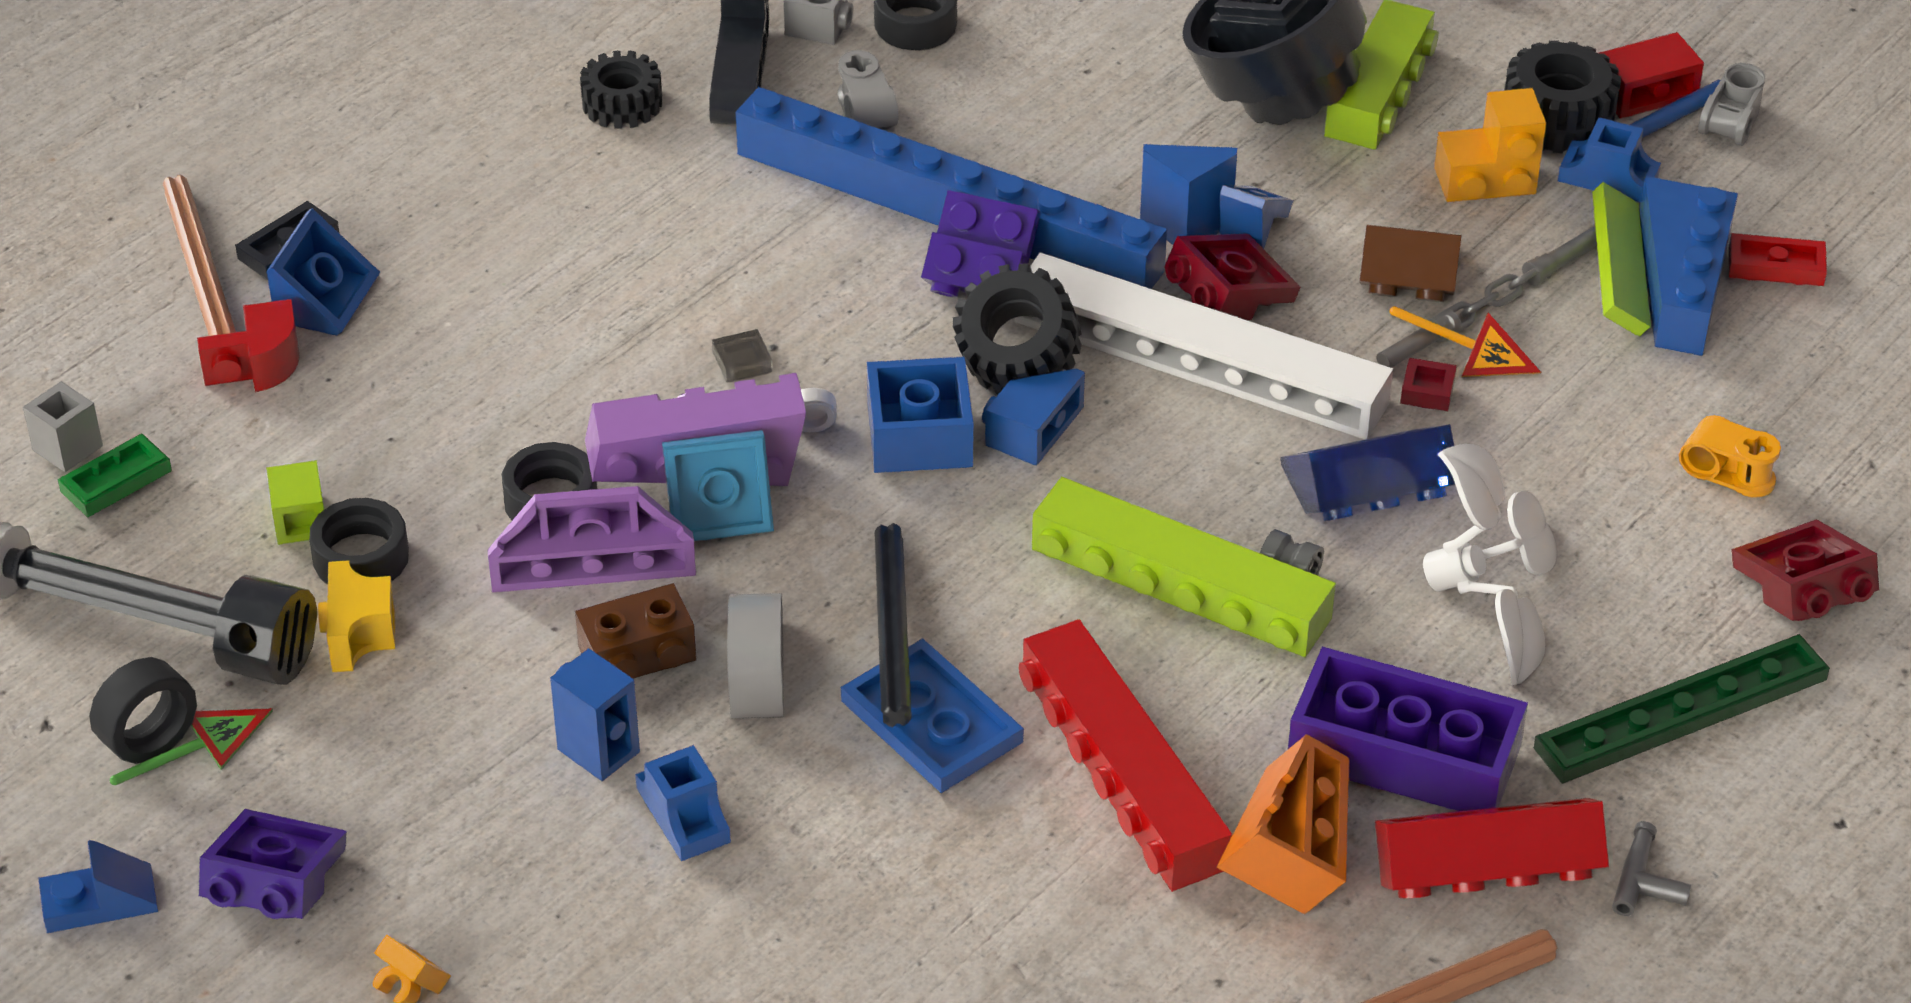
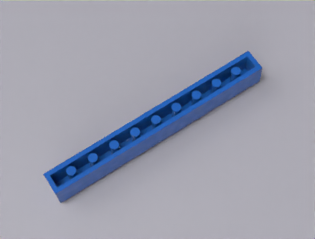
M758 87L736 111L737 153L740 156L939 226L948 190L1038 209L1041 215L1030 259L1035 260L1039 253H1043L1149 289L1154 287L1165 272L1166 228Z

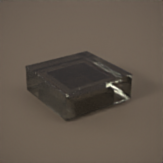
M758 329L712 339V352L726 383L773 372L772 358Z

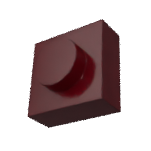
M1409 358L1401 391L1400 404L1448 412L1457 365Z

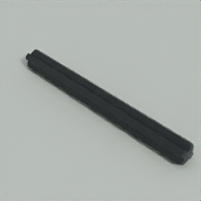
M892 523L888 527L881 524L874 531L881 711L883 713V722L887 726L893 727L896 724L905 726L912 719L903 538L901 527L897 524Z

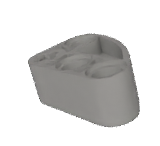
M782 593L729 595L727 662L731 719L784 717Z

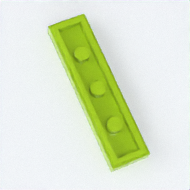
M1602 182L1592 191L1603 316L1631 333L1641 336L1651 327L1639 205L1628 196Z

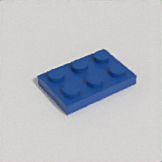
M923 638L908 647L912 719L905 726L896 724L893 727H889L883 722L879 664L841 686V701L940 793H943L1019 746L1024 740V728Z

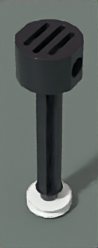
M8 522L0 523V599H8L19 588H29L214 637L213 652L215 661L222 670L277 685H287L298 676L306 664L314 644L318 616L315 597L308 589L254 575H243L232 584L225 596L221 597L41 550L36 545H31L29 532L23 526L13 527Z

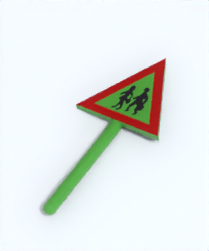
M273 708L196 711L191 727L198 736L197 739L112 775L110 783L116 786L203 747L207 749L222 770L273 712Z

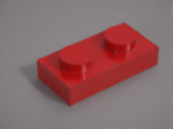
M1731 233L1728 247L1729 278L1824 286L1827 274L1826 241Z

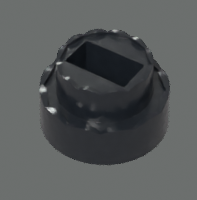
M1199 0L1188 14L1182 34L1184 43L1205 83L1217 98L1226 102L1234 100L1241 102L1246 113L1256 123L1268 122L1273 125H1283L1292 119L1310 118L1317 114L1323 106L1333 105L1344 96L1348 87L1353 86L1357 82L1361 63L1355 49L1362 43L1367 18L1360 0Z

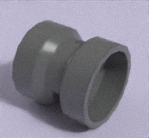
M1274 529L1267 536L1260 554L1318 576L1324 559V548L1311 542L1294 544L1290 534Z

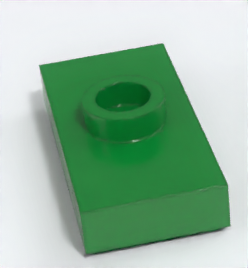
M141 433L57 480L60 492L89 518L170 473L172 468L170 458Z

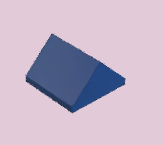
M1143 144L1140 219L1166 228L1167 241L1174 245L1177 236L1219 234L1220 192L1223 185L1235 186L1237 148Z
M313 208L306 212L267 270L271 302L291 299L296 327L335 336L344 330L380 274V271Z

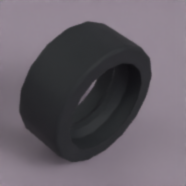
M874 0V27L878 36L894 47L917 51L935 48L946 43L956 31L957 0ZM912 7L927 8L935 11L930 15L919 17L896 13L901 9Z
M559 442L537 443L519 450L506 462L501 473L505 512L511 520L517 516L533 497L523 492V490L528 485L539 480L550 478L569 480L578 485L572 491L597 489V482H592L587 453L573 445Z
M372 498L346 499L330 505L319 513L310 527L309 543L313 567L319 578L327 584L328 562L349 561L350 567L357 574L365 577L390 576L391 582L401 575L408 563L409 546L406 523L400 512L384 501ZM358 534H372L387 540V543L376 551L364 555H345L331 549L332 546L342 539Z
M154 657L135 659L118 668L103 682L96 693L89 713L91 730L122 761L134 764L142 763L170 751L183 739L194 720L197 708L196 693L188 681L166 661ZM158 691H162L160 700L153 712L141 723L125 730L127 720L133 710L145 698Z

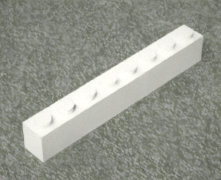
M1039 253L1030 266L1033 273L1038 268L1048 271L1051 280L1057 278L1063 284L1081 326L1082 335L1079 336L1082 345L1368 440L1389 406L1393 368L1043 253ZM1031 316L1015 318L1016 323L1039 330L1042 324V320Z

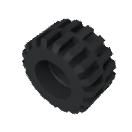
M1555 40L1549 41L1546 44L1541 42L1531 44V49L1523 48L1518 51L1517 57H1512L1509 62L1504 90L1533 88L1546 121L1542 151L1546 149L1553 151V153L1563 154V151L1568 150L1572 140L1584 141L1589 139L1599 117L1615 121L1621 76L1618 75L1619 70L1617 66L1610 63V58L1603 53H1596L1595 48L1580 46L1577 42L1569 41L1568 43H1563Z
M1009 264L999 266L1000 273L992 276L989 270L979 275L982 280L979 285L976 286L971 282L965 288L967 300L959 298L955 306L959 316L953 317V329L956 333L954 338L962 357H965L970 373L973 377L976 376L979 384L986 389L993 386L997 395L1010 380L1073 369L1076 362L1072 354H1080L1082 344L1079 336L1082 335L1081 326L1063 284L1057 278L1051 280L1048 271L1038 268L1033 273L1028 264H1019L1018 270L1011 271ZM1031 316L1042 320L1038 332L1025 343L1016 346H1003L993 342L1000 327L1013 318Z

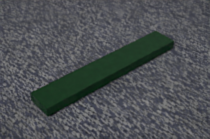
M1797 634L1536 735L1533 748L1558 780L1564 784L1824 682L1828 678L1830 667L1800 634Z

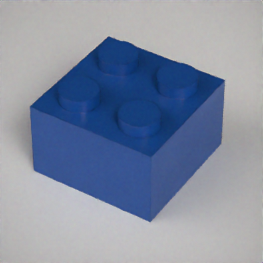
M965 357L867 362V407L874 473L973 467L974 424Z

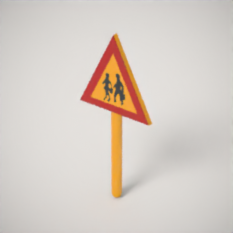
M1396 306L1391 307L1389 310L1392 316L1472 349L1461 377L1542 373L1489 312L1486 315L1477 339L1473 340Z

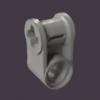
M853 50L842 55L838 64L842 84L839 86L837 96L845 117L876 128L896 126L898 124L896 96L892 87L888 85L878 59L873 54L862 50Z
M1736 63L1729 66L1725 70L1714 93L1708 97L1699 121L1698 132L1706 135L1710 131L1735 139V144L1743 146L1748 139L1753 123L1759 115L1765 82L1764 72L1759 67L1749 63Z

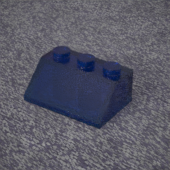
M1450 424L1418 428L1280 457L1281 466L1305 514L1322 513L1324 521L1353 516L1352 506L1369 503L1371 511L1400 506L1399 496L1416 493L1418 502L1447 496L1446 486L1455 485L1450 470L1438 456V453L1442 450L1454 446Z

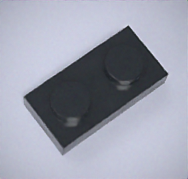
M306 201L235 245L237 259L268 280V268L308 210L313 208L340 234L338 221L309 201Z

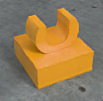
M387 934L374 952L375 955L390 966L382 968L376 974L373 987L388 994L397 981L401 980L402 982L401 990L393 1000L395 1003H416L421 994V986L439 995L451 977L450 974L414 948Z

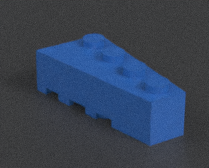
M1645 176L1639 215L1643 254L1647 268L1646 283L1651 298L1649 306L1655 347L1703 356L1731 234L1738 193L1724 191L1715 187H1702Z

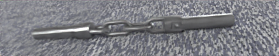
M1592 227L1553 251L1536 256L1535 259L1525 262L1522 266L1523 275L1518 277L1509 273L1491 282L1485 288V297L1471 305L1464 301L1458 302L1430 318L1429 321L1457 333L1462 331L1475 321L1477 310L1487 304L1494 307L1504 306L1522 294L1523 283L1526 281L1534 286L1539 285L1546 278H1551V275L1557 269L1597 246L1596 228ZM1507 281H1512L1508 287L1509 289L1516 288V290L1500 300H1495L1499 297V293L1497 291L1492 292V290ZM1462 308L1464 309L1461 312L1462 317L1469 316L1468 319L1464 320L1463 322L1460 321L1458 315L1455 313L1456 311ZM1420 328L1378 353L1376 357L1377 362L1392 368L1434 342L1440 343L1445 341L1446 338Z

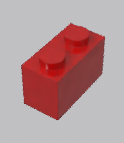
M1678 32L1599 52L1610 58V63L1617 66L1619 70L1618 75L1621 76L1616 115L1619 119L1663 108L1700 89L1704 62Z

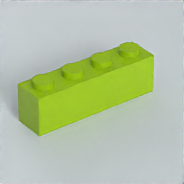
M1383 0L1363 37L1362 43L1356 49L1361 63L1357 82L1347 88L1344 96L1338 102L1327 106L1324 137L1376 150L1383 135H1390L1397 119L1398 107H1406L1411 93L1412 81H1420L1425 66V57H1432L1435 52L1439 37V31L1433 30L1435 11L1391 0Z

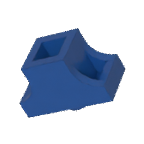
M1599 117L1589 139L1584 141L1572 140L1559 167L1558 182L1589 190L1596 189L1604 182L1632 200L1641 203L1645 176L1658 178L1661 163L1650 158L1643 150L1641 142L1643 128Z
M694 745L644 763L645 771L635 774L638 792L681 862L731 843L730 828L724 818L718 799L717 781Z

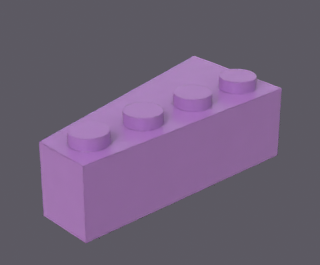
M797 373L779 375V382L757 386L755 379L734 382L735 389L705 393L704 387L685 389L684 394L672 399L661 400L658 394L593 403L585 437L592 482L666 483L662 442L763 430L769 486H788L806 417V409Z

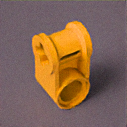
M1711 415L1706 416L1700 421L1679 452V462L1687 473L1697 479L1711 481L1733 489L1744 496L1763 497L1769 495L1775 488L1776 476L1773 472V464L1779 458L1781 445L1775 436L1767 432L1756 431L1733 423L1724 417ZM1761 446H1763V447L1765 448V451H1764V452H1763V451L1760 452ZM1747 476H1751L1750 482L1746 480Z

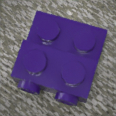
M948 190L937 233L932 232L921 278L928 284H932L931 292L958 298L959 291L965 292V288L971 282L976 286L982 282L979 275L988 270L991 276L1000 273L999 266L1009 264L1011 271L1018 270L1019 264L1029 263L1041 212L1030 207Z
M244 809L200 856L199 896L208 898L212 904L218 907L245 906L259 909L262 914L272 919H303L324 894L325 874L346 850L347 831Z

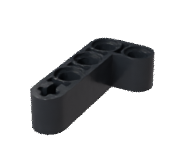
M720 0L721 21L709 98V118L711 124H736V111L758 87H762L769 35V0Z

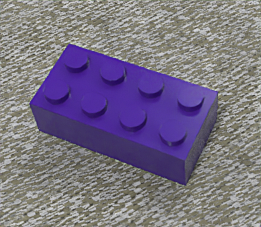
M1322 646L1290 720L1288 749L1307 734L1349 757V781L1456 811L1495 808L1500 805L1522 745L1528 702Z

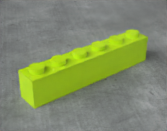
M1062 476L1033 512L1032 550L1306 658L1332 619L1335 582Z

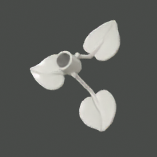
M1459 444L1442 450L1438 453V456L1450 470L1462 504L1474 526L1455 540L1445 542L1442 549L1426 553L1423 561L1424 573L1431 588L1437 592L1458 587L1460 594L1470 591L1496 594V615L1510 670L1511 686L1521 684L1539 666L1543 659L1546 645L1541 620L1531 600L1527 597L1518 598L1515 587L1476 581L1486 571L1487 558L1517 548L1520 549L1524 566L1529 573L1534 575L1545 574L1556 563V542L1550 527L1546 523L1540 502L1532 493L1524 490L1514 493L1508 501V520L1516 539L1481 550L1477 545L1467 543L1484 530L1494 528L1497 525L1498 520L1501 518V511L1498 506L1504 500L1505 490L1500 471L1491 454L1475 444Z

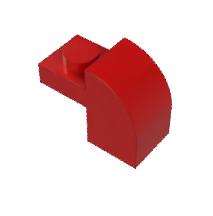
M291 299L243 305L246 331L197 337L205 386L253 380L255 392H259L281 384L293 374L298 366L300 357Z

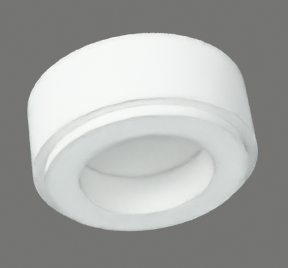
M822 388L801 389L806 409L802 431L820 432L831 427L837 420L835 396Z

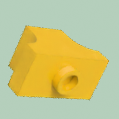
M349 561L328 562L327 602L318 603L320 633H327L332 672L353 671L355 663L363 655L377 650L395 649V605L391 577H365L359 575L352 570Z

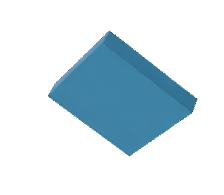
M763 430L662 442L669 513L693 532L694 541L774 531Z

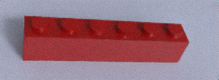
M1077 619L1024 638L1023 662H1020L1018 666L1019 675L1024 687L1028 692L1034 691L1043 704V710L1052 727H1059L1067 738V744L1074 760L1077 763L1083 762L1089 770L1098 795L1103 800L1108 799L1117 811V817L1124 833L1129 837H1135L1143 849L1144 859L1153 874H1160L1172 892L1224 872L1217 868V865L1232 837L1231 831L1081 620Z

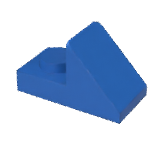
M1223 185L1220 192V235L1249 234L1264 249L1273 219L1288 218L1294 200L1254 186Z
M93 840L88 841L91 868L38 878L43 920L47 933L158 912L151 864Z

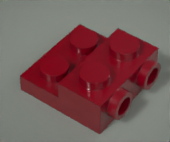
M1249 234L1177 236L1164 266L1167 279L1173 284H1178L1183 291L1190 294L1192 303L1244 320H1252L1258 305L1270 306L1279 303H1294L1301 289V286Z
M1817 519L1731 549L1733 568L1761 584L1763 603L1792 621L1820 618L1826 615L1831 607L1864 602L1874 592L1879 590L1877 553Z

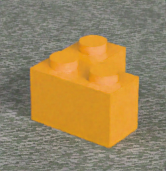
M1533 88L1487 92L1483 128L1438 132L1434 168L1446 202L1536 194L1546 121Z

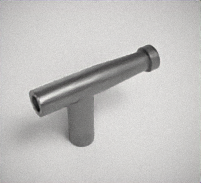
M1638 822L1634 829L1635 837L1627 855L1612 905L1613 910L1622 916H1630L1634 913L1639 894L1685 906L1688 902L1692 884L1645 873L1651 841L1655 839L1657 832L1656 827L1650 822Z

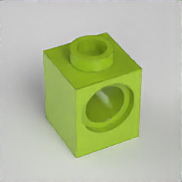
M317 460L266 467L278 545L309 540L312 523L317 515L324 511Z

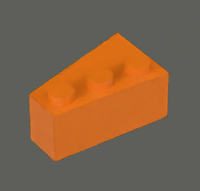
M1306 734L1265 769L1217 868L1304 915L1346 882L1349 757Z

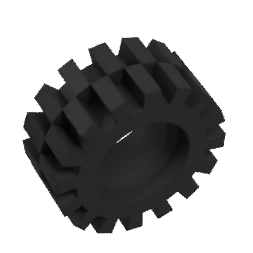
M621 50L613 51V57L608 58L606 53L598 55L599 62L591 59L587 62V68H582L580 77L582 106L584 113L588 114L592 122L599 119L600 126L607 127L612 122L614 123V129H622V123H629L630 128L638 127L637 120L640 119L646 124L651 121V115L657 116L660 112L659 107H662L663 104L661 71L654 60L649 62V56L642 54L639 58H636V52L629 50L627 56H621Z

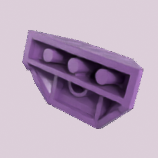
M639 486L534 494L488 549L492 593L696 576L693 532Z

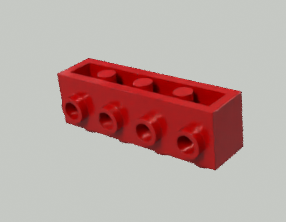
M1592 798L1375 820L1381 886L1393 891L1398 890V898L1407 899L1431 896V886L1452 884V892L1455 893L1485 890L1486 880L1505 879L1507 887L1531 886L1539 884L1538 875L1559 873L1560 881L1586 880L1593 878L1592 869L1609 867L1603 801Z

